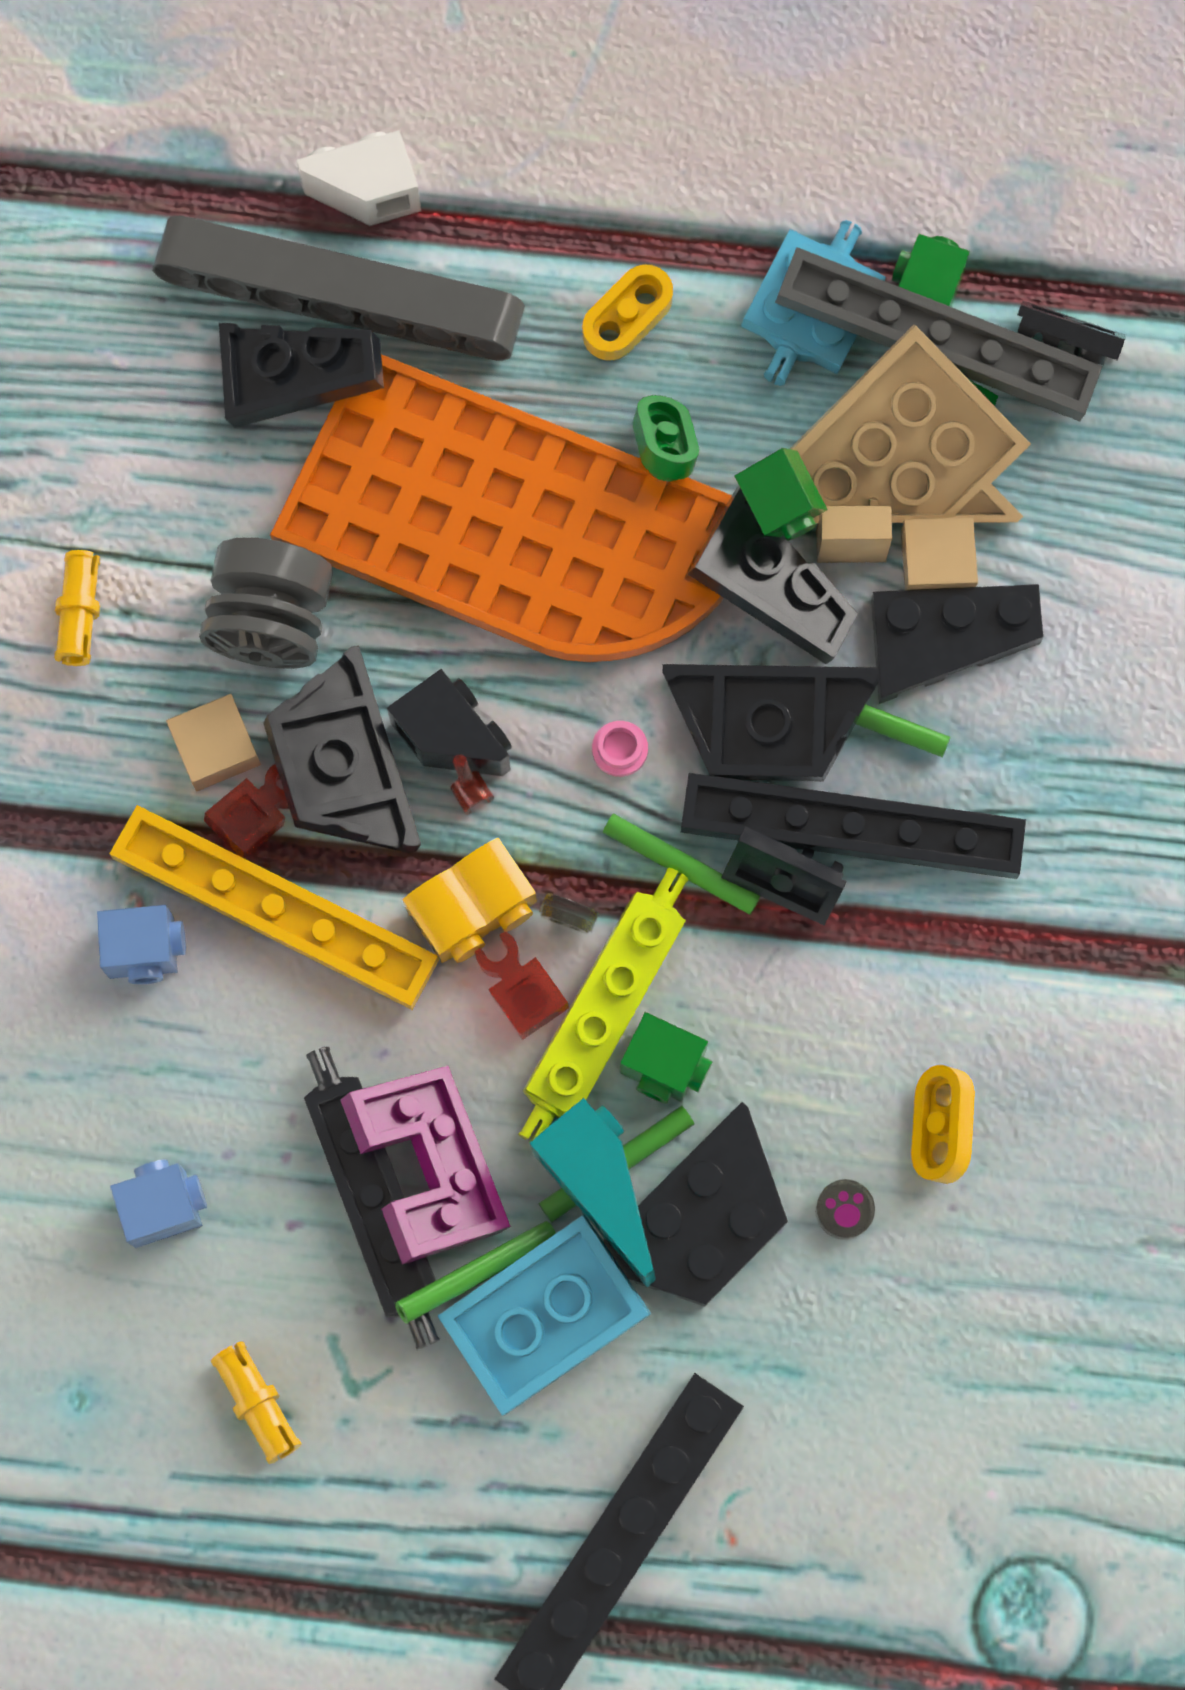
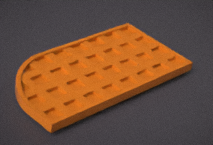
M381 354L384 388L334 402L270 533L271 540L303 547L320 555L336 569L545 655L567 661L602 662L635 657L665 646L691 631L724 599L722 596L688 575V572L732 495L688 477L671 482L659 480L644 467L641 459Z

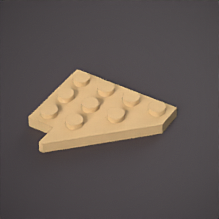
M913 325L790 448L791 450L798 451L826 506H891L892 523H903L904 519L973 517L974 523L1018 522L1024 517L991 483L1031 443L916 325ZM819 515L813 518L815 523H818Z

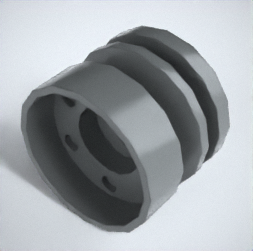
M233 538L224 540L217 547L210 580L213 589L221 595L212 596L206 601L204 610L208 618L202 622L199 634L202 644L213 652L252 665L286 669L310 666L316 661L318 646L315 639L321 635L322 631L320 619L312 613L319 612L327 606L333 575L331 564L314 552L282 541L263 538Z

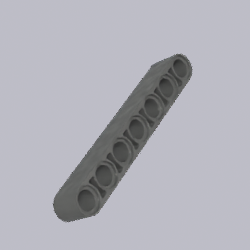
M171 216L167 219L152 267V271L160 279L180 287L349 327L372 330L375 333L496 361L510 359L525 309L523 301L518 297L501 290L185 216Z

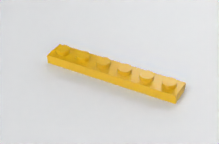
M138 805L135 807L109 853L119 863L411 1010L415 1007L439 962L438 955Z

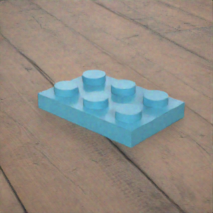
M582 1215L439 1314L438 1318L501 1415L504 1416L651 1315V1312L587 1216Z

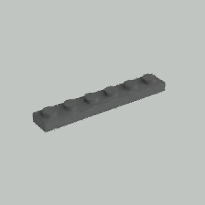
M796 247L775 301L776 304L889 348L913 325H916L967 378L1079 422L1086 414L1103 367Z

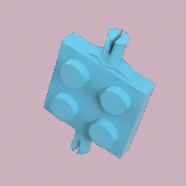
M843 220L831 245L820 244L790 229L743 319L741 327L765 338L777 350L767 370L764 372V377L771 382L779 365H782L774 383L775 385H785L786 379L796 360L813 362L838 374L857 336L775 303L796 247L885 281L886 276L856 262L850 256L858 237L862 233V229L855 224L848 239L844 241L852 223L851 221Z

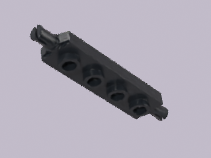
M330 1047L319 1048V1052L326 1068L325 1071L322 1069L315 1050L306 1055L318 1086L308 1093L304 1100L384 1314L387 1318H401L395 1303L431 1284L436 1279L427 1257L405 1264L401 1262L382 1208L393 1201L403 1199V1192L385 1147L363 1154L360 1153L341 1099L349 1092L363 1089L358 1077H340L330 1053ZM429 1312L408 1323L416 1349L427 1347L419 1326L421 1323L431 1345L440 1341Z

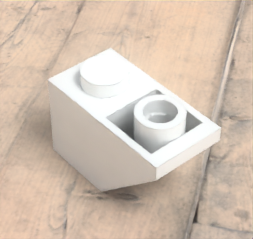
M400 130L388 134L382 132L371 133L356 143L336 149L332 147L319 148L312 151L307 157L296 160L305 195L370 226L421 211L418 185Z

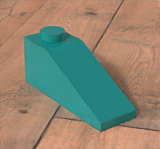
M582 1098L529 1144L534 1157L583 1214L587 1216L589 1221L643 1284L648 1287L656 1279L622 1141L618 1138L624 1133V1130L603 1105L594 1110Z

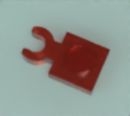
M273 764L268 769L264 785L259 789L246 778L205 812L204 822L238 856L244 859L284 826L285 816L278 809H289L284 790L280 789L276 784L280 780L276 764Z
M504 931L499 935L504 947L507 949V955L504 959L496 962L491 961L486 957L481 948L475 951V957L480 969L485 974L501 980L488 990L520 1038L524 1040L569 1009V1004L536 957L521 966L519 963L520 952L515 939Z

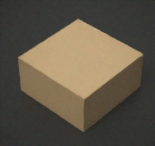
M826 506L828 510L819 515L816 530L817 563L886 562L892 542L891 506Z
M973 517L904 519L901 529L905 590L977 587L978 574Z
M232 694L166 720L196 792L261 765Z

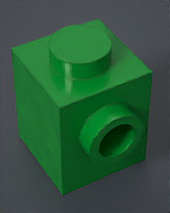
M918 233L912 252L901 250L891 281L899 283V287L952 307L970 251L960 248L956 242L943 236L928 237Z
M781 448L734 475L765 536L781 537L784 535L786 541L795 539L816 527L813 518L828 510L796 450Z
M645 1012L622 1058L620 1074L639 1082L636 1090L655 1101L667 1104L671 1097L683 1102L688 1089L699 1093L713 1061L704 1057L708 1041Z

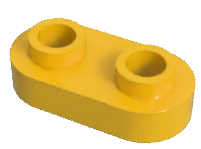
M644 264L635 266L628 270L590 308L583 320L582 333L584 345L593 356L602 360H617L626 356L666 316L673 301V284L668 274L654 265ZM648 293L655 300L652 303L643 304L636 298L640 294ZM606 330H613L619 334V337L613 341H606L601 338L600 334Z
M945 1065L930 1067L922 1074L915 1089L911 1146L912 1164L917 1174L922 1178L943 1184L959 1180L968 1169L971 1161L975 1089L969 1075L962 1070Z

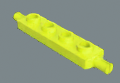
M667 868L654 895L636 892L631 897L523 1089V1093L535 1105L521 1132L518 1133L523 1139L527 1140L530 1138L538 1121L539 1125L529 1142L547 1129L555 1117L560 1118L582 1098L585 1100L588 1098L686 922L678 911L673 908V905L689 879L684 874H680L677 876L670 891H668L679 871Z

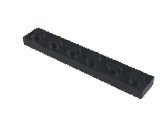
M688 773L680 833L739 840L746 826L795 849L810 848L817 852L1017 879L1021 871L1026 819Z
M694 1373L494 1680L508 1690H560L744 1408L742 1404Z

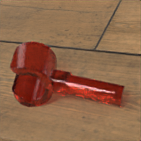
M456 755L453 759V764L458 779L450 786V790L464 813L469 815L472 813L471 809L476 804L484 800L490 803L493 801L494 796L479 771L471 772L467 758L464 755Z

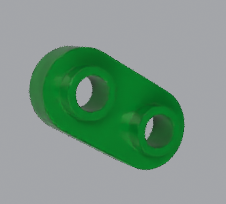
M650 395L640 399L632 426L642 464L655 478L662 481L671 482L689 477L695 468L699 455V445L688 409L679 401L666 396Z

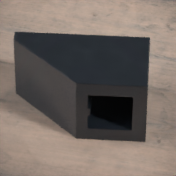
M440 669L387 707L391 725L424 767L503 776L511 770L509 754L507 753L512 748L510 741L494 721L485 725L477 715L474 708L478 706V702L471 690L460 678L452 682L444 671Z

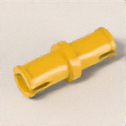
M71 550L64 555L65 569L62 596L58 597L55 602V613L60 618L54 659L57 662L62 661L64 665L85 666L91 662L90 650L93 620L97 619L100 615V603L95 598L98 567L101 559L99 555L93 556V552Z
M243 1341L237 1342L234 1345L235 1349H233L232 1345L225 1348L211 1359V1363L216 1367L236 1403L232 1410L237 1419L246 1420L266 1456L267 1463L273 1464L278 1461V1456L280 1459L287 1457L296 1451L302 1443L294 1434L276 1402L280 1395L273 1384L267 1386L249 1355Z

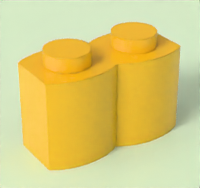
M496 838L468 854L450 869L429 879L402 900L406 910L435 954L438 955L441 963L451 958L460 963L478 953L485 946L482 938L489 932L499 927L508 932L527 921L533 915L530 907L537 902L536 892L499 838Z

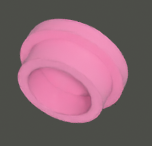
M627 721L610 722L601 727L593 739V758L597 766L609 775L624 777L634 774L644 765L647 759L648 742L646 736L633 723Z

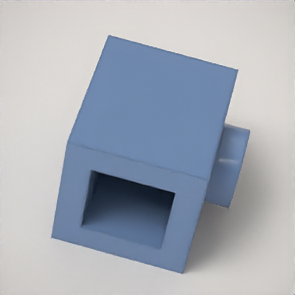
M167 905L97 911L100 968L109 979L128 977V982L131 984H153L163 981V974L178 973L177 956L186 954L185 930L183 921H175Z
M164 1159L144 1164L134 1169L135 1178L110 1186L126 1241L135 1248L203 1226L198 1211L207 1208V1203L201 1183L197 1175L188 1177L186 1171L178 1163L169 1166L168 1160Z

